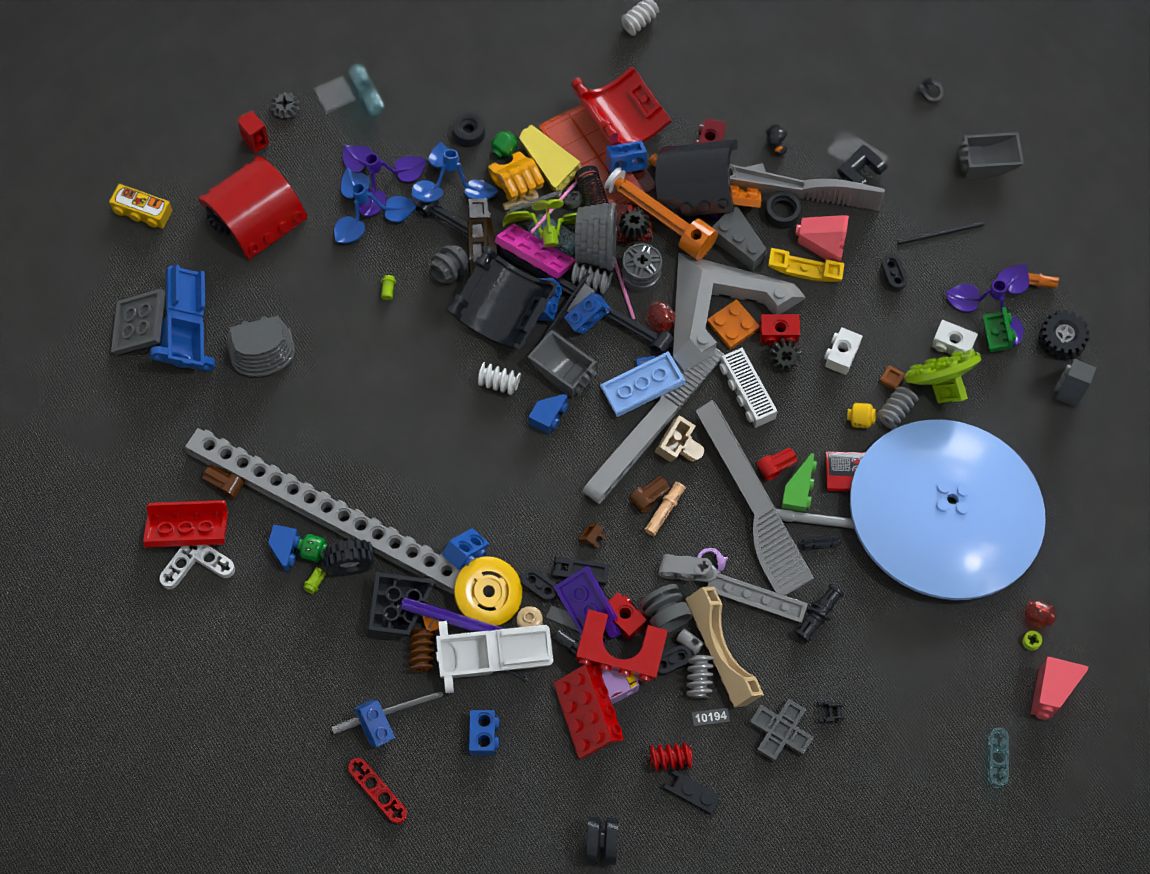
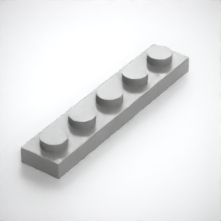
M719 573L716 579L709 582L707 586L715 587L718 595L801 623L808 603Z

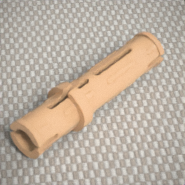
M675 482L668 494L664 495L662 504L644 529L646 533L651 536L656 535L673 507L677 506V501L686 489L684 485Z

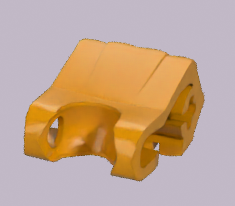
M520 151L511 154L513 160L509 164L499 165L495 162L487 166L491 179L504 190L510 202L515 201L517 197L523 198L526 194L533 193L535 189L543 187L545 182L535 161L524 156Z

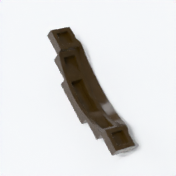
M487 198L467 200L469 276H471L477 266L475 261L477 257L481 256V250L484 246L490 247L497 254L496 243L494 242L495 234L488 211Z

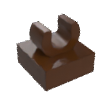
M598 523L588 524L578 540L582 544H590L592 547L597 548L600 545L596 542V538L598 537L600 540L605 539V535L600 533L603 528Z

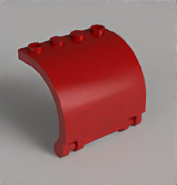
M632 66L616 80L598 89L588 90L587 87L583 86V81L580 78L574 79L571 83L574 88L573 91L611 145L641 140L644 143L656 136L672 122Z
M259 156L255 157L250 164H245L243 168L217 186L212 187L208 190L209 193L198 197V200L204 207L207 205L225 223L238 242L245 257L249 260L308 218L299 198L289 183L270 162Z

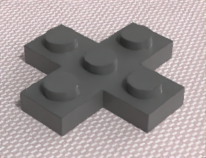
M788 699L779 715L760 705L750 721L751 725L767 734L758 747L757 752L775 762L784 746L803 756L814 738L797 727L806 709Z

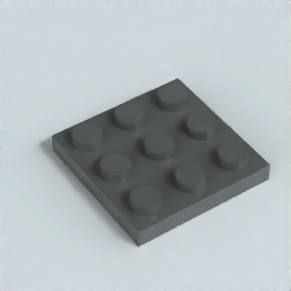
M160 288L117 301L111 353L119 355L160 343L165 301L164 290Z

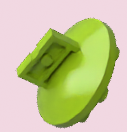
M974 349L964 351L963 353L962 351H956L951 353V357L946 356L937 360L932 358L924 361V365H913L904 377L907 383L932 385L938 403L963 401L968 399L961 376L973 369L981 361V356Z

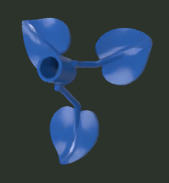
M440 142L429 156V163L433 167L442 168L437 183L434 184L427 180L419 181L412 187L411 196L422 202H435L443 196V190L439 186L444 171L453 172L456 168L460 174L463 186L466 188L465 195L469 199H489L496 195L498 190L481 180H471L467 184L461 170V163H459L458 152L449 149Z
M346 168L341 181V192L348 199L355 198L356 217L355 219L350 216L343 217L336 223L334 228L335 241L343 244L351 243L358 240L364 234L365 224L358 221L359 203L365 204L369 198L380 208L386 210L385 217L387 220L395 223L407 219L416 209V204L406 197L394 196L387 200L386 206L382 205L372 193H368L371 184L369 177L363 173L352 172L353 170Z

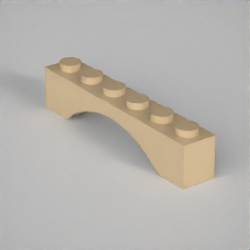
M715 587L700 588L686 598L688 607L694 616L697 628L703 636L705 646L708 648L711 656L714 657L713 663L717 667L721 681L727 689L730 701L734 707L747 706L764 694L756 677L739 666L727 648L721 626L722 602Z

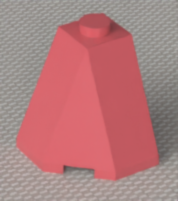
M849 216L802 218L801 225L797 224L795 235L799 236L798 244L825 260L841 262Z

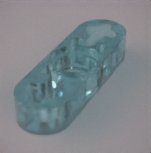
M997 727L989 734L988 781L991 786L1001 788L1009 779V734L1004 728ZM997 733H1000V737H1004V739L1000 741V747H996L998 745V739L994 738V736H996ZM994 753H1001L1004 756V761L1002 763L996 762L993 759ZM997 768H1001L999 775L1003 777L1000 783L997 782L996 778H993L997 774Z

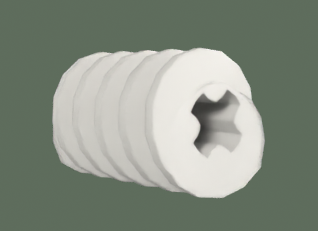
M642 0L632 10H629L627 14H624L621 20L625 30L632 36L636 34V31L639 32L641 27H645L646 23H650L651 19L656 18L655 13L660 12L657 4L653 0Z
M484 362L479 372L478 384L483 386L486 382V388H490L493 385V389L496 391L500 387V391L503 393L508 389V394L512 395L517 390L521 373L519 372L514 377V371L512 370L507 375L506 368L499 372V366L492 370V364L485 368Z

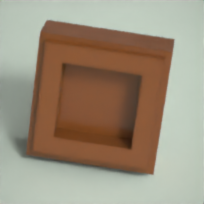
M889 365L879 382L895 391L903 381L905 373Z

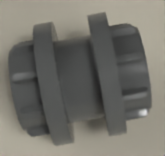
M446 245L440 250V253H436L431 257L429 270L438 282L453 283L458 278V275H462L467 271L469 259L465 251L459 246Z

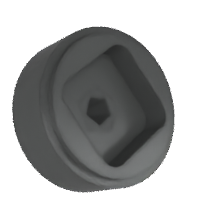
M579 191L570 192L564 199V203L569 209L577 208L583 202Z

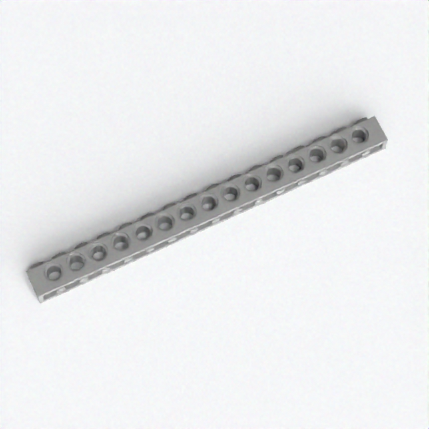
M197 428L186 444L187 453L209 466L213 465L228 474L234 473L245 481V485L347 539H352V541L360 539V541L366 540L371 542L373 553L420 578L436 580L435 586L454 595V585L460 570L452 565L442 554L434 553L433 549L429 546L417 544L412 537L400 535L393 527L387 528L383 526L376 518L370 519L366 517L362 511L349 508L345 502L332 499L328 493L315 490L307 482L303 484L290 473L284 474L277 466L273 464L269 466L264 463V460L260 457L248 455L247 451L243 448L231 446V443L226 439L214 437L215 435L209 430L205 429L203 431ZM209 446H215L213 450H206ZM225 455H231L229 459H223ZM243 463L248 464L245 468H239ZM259 472L265 473L262 477H256ZM275 481H281V484L278 486L272 485ZM292 490H298V493L295 495L289 494ZM308 499H315L311 504L306 503ZM327 507L332 508L328 513L323 512ZM344 516L349 517L345 522L340 521V518ZM360 525L366 526L362 531L357 530V527ZM377 534L383 535V538H381L380 540L374 539V536ZM394 543L400 544V547L397 549L391 548V545ZM411 552L418 554L415 558L408 557V554ZM429 561L435 563L432 567H426L425 564ZM446 570L452 572L450 576L442 575V573Z

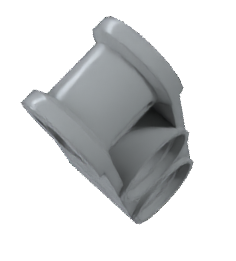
M664 554L658 575L665 579L712 582L716 579L718 571L707 558Z

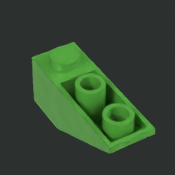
M814 453L810 454L786 484L781 509L805 513L806 508H810L812 497H809L808 493L809 490H813L814 485L811 473H815L817 461H813Z

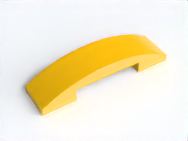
M775 248L770 250L768 266L779 272L814 281H842L844 263L827 259L823 263L790 256L789 251Z

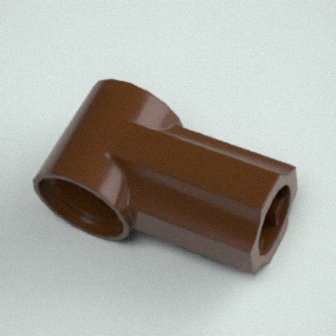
M213 465L207 467L203 476V481L218 488L220 492L231 499H235L245 484V481L234 473L228 474Z
M659 476L644 488L639 487L629 499L641 513H644L655 504L656 500L670 491V486L664 478Z

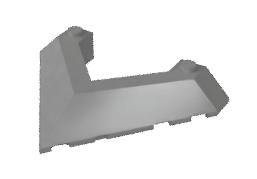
M678 253L673 360L683 372H686L715 354L717 342L705 329L711 295L719 296V294L734 299L745 300L746 298L757 300L758 303L765 304L772 314H781L803 301L806 297L793 283L704 259L696 260L692 256Z

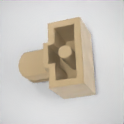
M679 415L671 423L655 453L669 462L676 459L678 454L691 462H695L703 456L704 448L691 439L690 434L695 425Z

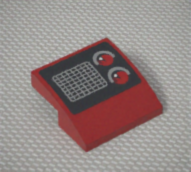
M826 452L827 491H851L855 471L865 453Z

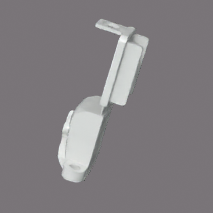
M439 621L440 636H436L438 649L436 655L437 662H439L440 677L445 682L446 693H454L453 678L489 675L493 671L550 666L553 663L550 629L547 625L448 635L447 621Z

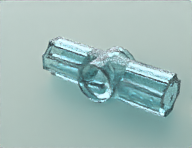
M362 64L352 65L348 73L358 91L359 98L363 100L370 115L376 116L381 114L384 110V105L374 88L373 81L369 79Z

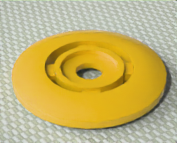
M480 557L472 560L468 566L465 565L458 573L454 585V597L459 610L464 616L498 626L510 620L519 609L522 600V585L518 574L508 563L495 557ZM482 572L495 573L499 575V578L493 575L483 576ZM489 585L494 589L492 597H486L483 594L485 586ZM480 604L487 608L494 607V611L483 610L477 605Z

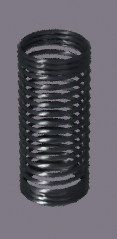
M589 165L577 170L575 177L585 206H590L597 202H600L598 204L609 203L598 168ZM592 170L595 171V172H588V173L582 175V176L579 178V176H580L581 174H583V173H585V172H587V171H592Z

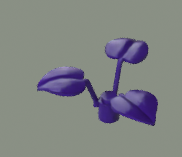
M344 145L343 160L346 168L353 170L352 172L361 173L367 167L373 190L368 189V193H372L384 206L387 201L386 195L383 191H376L374 177L375 173L380 172L382 166L394 174L398 173V178L401 181L409 183L419 179L427 164V160L422 157L406 156L395 162L396 170H394L384 160H380L378 155L366 146ZM371 198L365 204L359 203V211L365 217L376 215L382 210Z
M1020 264L1004 269L999 273L997 279L993 281L991 288H988L981 297H979V290L974 285L968 283L960 284L947 290L946 297L955 309L961 312H972L978 307L977 301H982L990 294L995 300H1000L1002 312L1006 290L1011 294H1021L1027 290L1029 286L1027 264ZM1011 316L1012 324H1010V328L1015 331L1016 341H1013V346H1016L1022 341L1024 330L1021 321Z

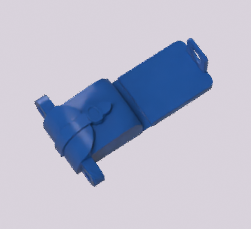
M176 264L166 269L167 316L162 320L160 346L150 349L151 359L180 368L186 367L204 371L215 369V359L204 356V271L196 272L183 269Z

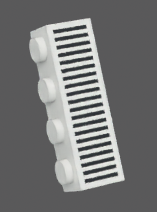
M743 348L722 356L721 364L719 365L723 375L726 374L728 377V384L732 391L735 390L739 405L745 408L747 420L750 423L752 422L756 428L776 419L777 409Z

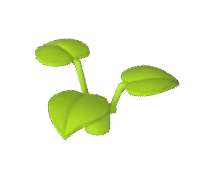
M540 200L532 203V209L536 211L546 210L547 226L543 228V231L540 226L537 228L540 238H543L544 247L559 245L558 236H560L561 225L576 224L577 213H572L559 218L556 229L555 226L551 225L549 209L562 207L564 205L563 200ZM517 211L505 215L502 224L504 227L517 221L533 219L536 225L538 221L534 213Z

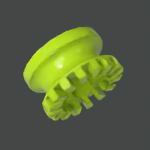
M1036 631L1027 632L1023 637V646L1028 650L1035 651L1042 644V636ZM1032 636L1035 637V641L1037 642L1033 645L1029 643L1030 640L1028 639Z

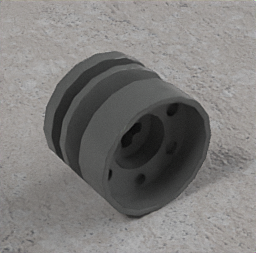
M645 243L629 247L624 253L622 261V279L625 286L638 293H646L655 289L661 278V254L655 247Z
M676 584L666 585L651 592L639 604L645 610V616L652 617L649 624L668 630L667 633L683 626L693 616L687 603L680 602L683 596L681 593H678L679 588Z

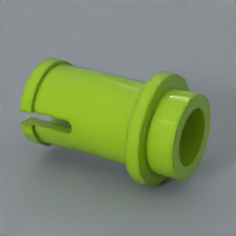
M385 275L381 280L383 283L381 298L383 300H392L396 280L392 275Z
M316 567L308 581L304 582V590L310 594L317 592L319 584L326 576V572Z

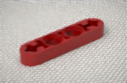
M354 758L351 760L348 769L355 781L393 824L399 825L404 823L407 819V810L363 759ZM355 764L358 766L362 764V771L366 774L363 778L359 771L353 772ZM369 778H374L377 781V785L373 789L365 786ZM386 793L390 795V801L387 804L379 802L378 799L381 794ZM392 805L398 812L402 810V818H393L394 812L390 808Z

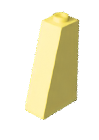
M530 125L521 132L519 139L522 147L528 156L535 161L540 173L558 196L575 178L577 170L582 168L580 161L533 125Z

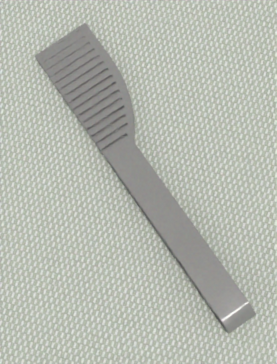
M732 164L729 165L730 185L739 186V189L757 188L758 191L764 194L773 195L783 191L795 195L798 199L804 200L807 197L806 200L812 198L811 201H814V199H817L816 202L822 200L823 203L827 201L826 203L832 202L831 204L837 203L836 205L842 204V206H855L857 208L861 207L862 209L879 211L885 192L884 188L846 180L810 179L803 181Z
M716 348L714 355L686 372H683L677 365L686 384L660 396V401L586 484L583 493L600 504L676 415L678 410L681 409V406L687 402L688 398L703 383L725 354Z
M711 400L698 408L696 412L754 513L753 537L759 562L775 592L786 596L814 579L720 409Z

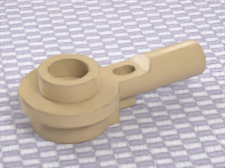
M535 190L531 194H526L523 198L518 197L515 201L503 203V208L506 211L520 205L524 207L532 206L533 202L538 201V193Z

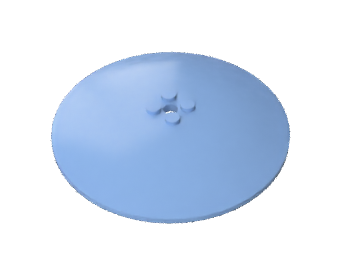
M923 420L900 426L883 435L867 450L852 480L850 510L853 525L861 544L872 560L886 574L918 593L948 600H970L992 595L1005 589L1020 578L1030 567L1041 547L1045 531V508L1040 488L1032 472L1020 456L1007 444L978 427L950 420ZM953 497L957 503L950 504L947 498Z

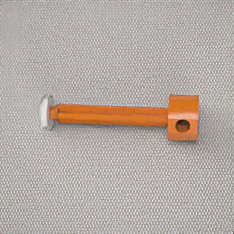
M621 167L615 169L608 177L604 190H608L610 194L617 190L618 193L624 195L681 236L679 248L696 260H701L709 252L718 237V231L699 218L691 224L687 223L629 182L628 179H624L626 175L625 170L622 171Z

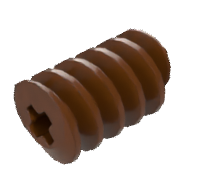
M424 628L412 629L410 632L412 635L410 637L411 644L409 645L411 650L409 653L411 658L409 665L411 667H409L408 671L411 673H425L428 670L434 669V665L429 664V662L434 661V657H430L429 654H434L435 650L429 647L435 645V642L430 641V639L435 638V634L430 633L429 630Z

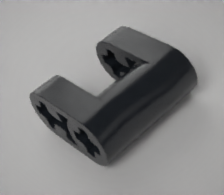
M862 145L837 169V173L843 180L868 185L867 181L858 174L865 165L878 175H881L888 167L869 147Z

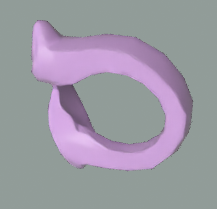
M715 548L702 550L697 558H701L705 553L712 552L717 556L718 573L724 570L728 557H723Z

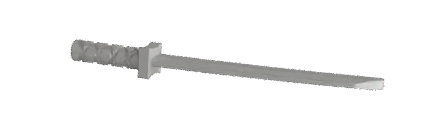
M443 692L417 698L384 709L383 712L387 715L442 697ZM356 717L332 726V730L336 734L361 724Z

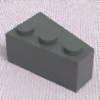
M734 205V211L726 212L712 227L718 231L715 243L753 272L765 259L766 247L738 206Z
M1076 359L1070 365L1067 364L1054 391L1057 392L1055 399L1077 407L1091 384L1097 367Z

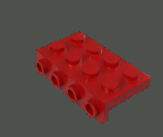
M226 501L147 504L148 515L143 539L144 547L225 544L228 521Z
M591 664V666L583 665L554 682L579 759H584L613 742L623 740L622 729L616 718L615 709L612 706L609 691L605 686L599 666Z

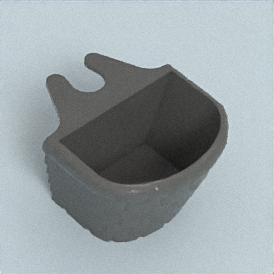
M614 202L578 207L575 224L576 262L600 266L601 269H607L608 271L614 269L618 212Z
M263 316L258 321H243L241 325L229 327L227 347L231 364L236 372L247 377H264L280 372L293 361L295 347L291 330L283 323V320L281 321L279 316L270 318Z

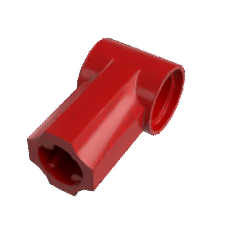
M789 447L773 456L768 455L761 458L756 463V466L765 480L770 481L776 478L781 471L797 464L798 459L793 449Z

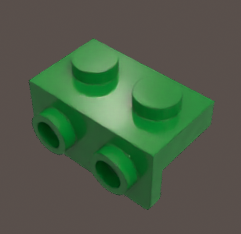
M1002 307V312L983 315L989 351L1013 348V341H1016L1014 329L1011 330L1010 328L1012 317L1011 313H1007L1006 307Z

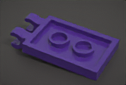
M589 566L582 568L554 586L580 635H582L588 609L608 614L605 630L610 638H615L622 634L618 626L613 622L618 617Z

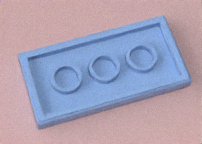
M668 351L601 384L600 387L614 413L619 417L686 384V381Z

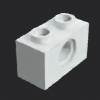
M942 320L931 347L939 352H946L948 354L956 351H962L963 353L972 349L978 334ZM950 340L956 341L957 344L952 343Z
M841 327L839 334L835 332L831 343L834 345L832 349L828 348L824 359L827 360L825 367L847 375L863 336ZM838 349H844L846 352H840Z

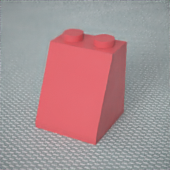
M1047 657L1038 670L1031 714L1036 715L1039 719H1051L1088 671V666Z

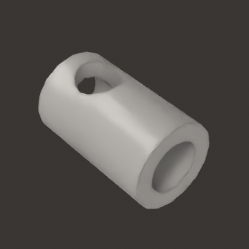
M683 629L676 638L677 642L688 647L694 655L704 645L701 640L687 629Z

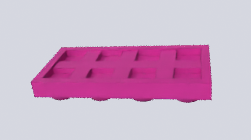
M515 224L497 235L494 241L501 248L509 250L518 258L526 260L533 267L543 270L549 276L556 279L571 269L576 262V259L555 247H544L543 240Z

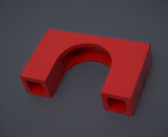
M588 609L575 660L579 661L580 665L591 666V664L599 666V669L602 671H618V674L624 677L637 676L643 682L655 681L668 630L648 625L641 651L633 658L626 660L617 659L606 651L603 644V633L608 614Z

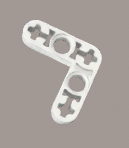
M197 545L198 549H193L192 551L189 546H182L160 574V582L166 589L175 588L196 561L222 578L231 577L235 572V567L229 558L208 545ZM209 553L215 555V559L212 562L204 561L205 555ZM180 559L187 561L186 566L183 568L176 566L177 561ZM218 562H220V564L225 567L228 565L230 570L223 571L221 566L218 565ZM172 576L173 581H172V582H171V581H168V582H167L165 578H166V577H169V578H170V577Z

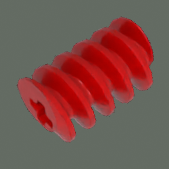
M683 742L681 749L677 743H674L673 749H671L669 744H666L664 750L658 744L656 751L653 745H650V766H654L655 770L658 771L660 765H662L664 771H666L668 764L675 770L676 764H679L680 768L683 769L684 764L687 763L689 769H691L693 761L691 743L688 748L686 743Z

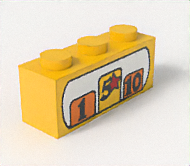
M122 184L117 186L109 201L113 212L117 215H126L134 221L145 222L154 228L159 227L163 229L173 211L169 201Z

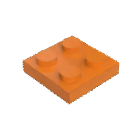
M730 185L734 205L760 208L761 191L753 187L739 189V186Z
M737 299L707 319V324L730 350L760 330V325Z

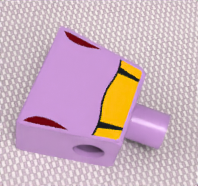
M614 670L610 672L602 671V677L609 691L611 703L614 704L639 690V677L633 675L624 677Z

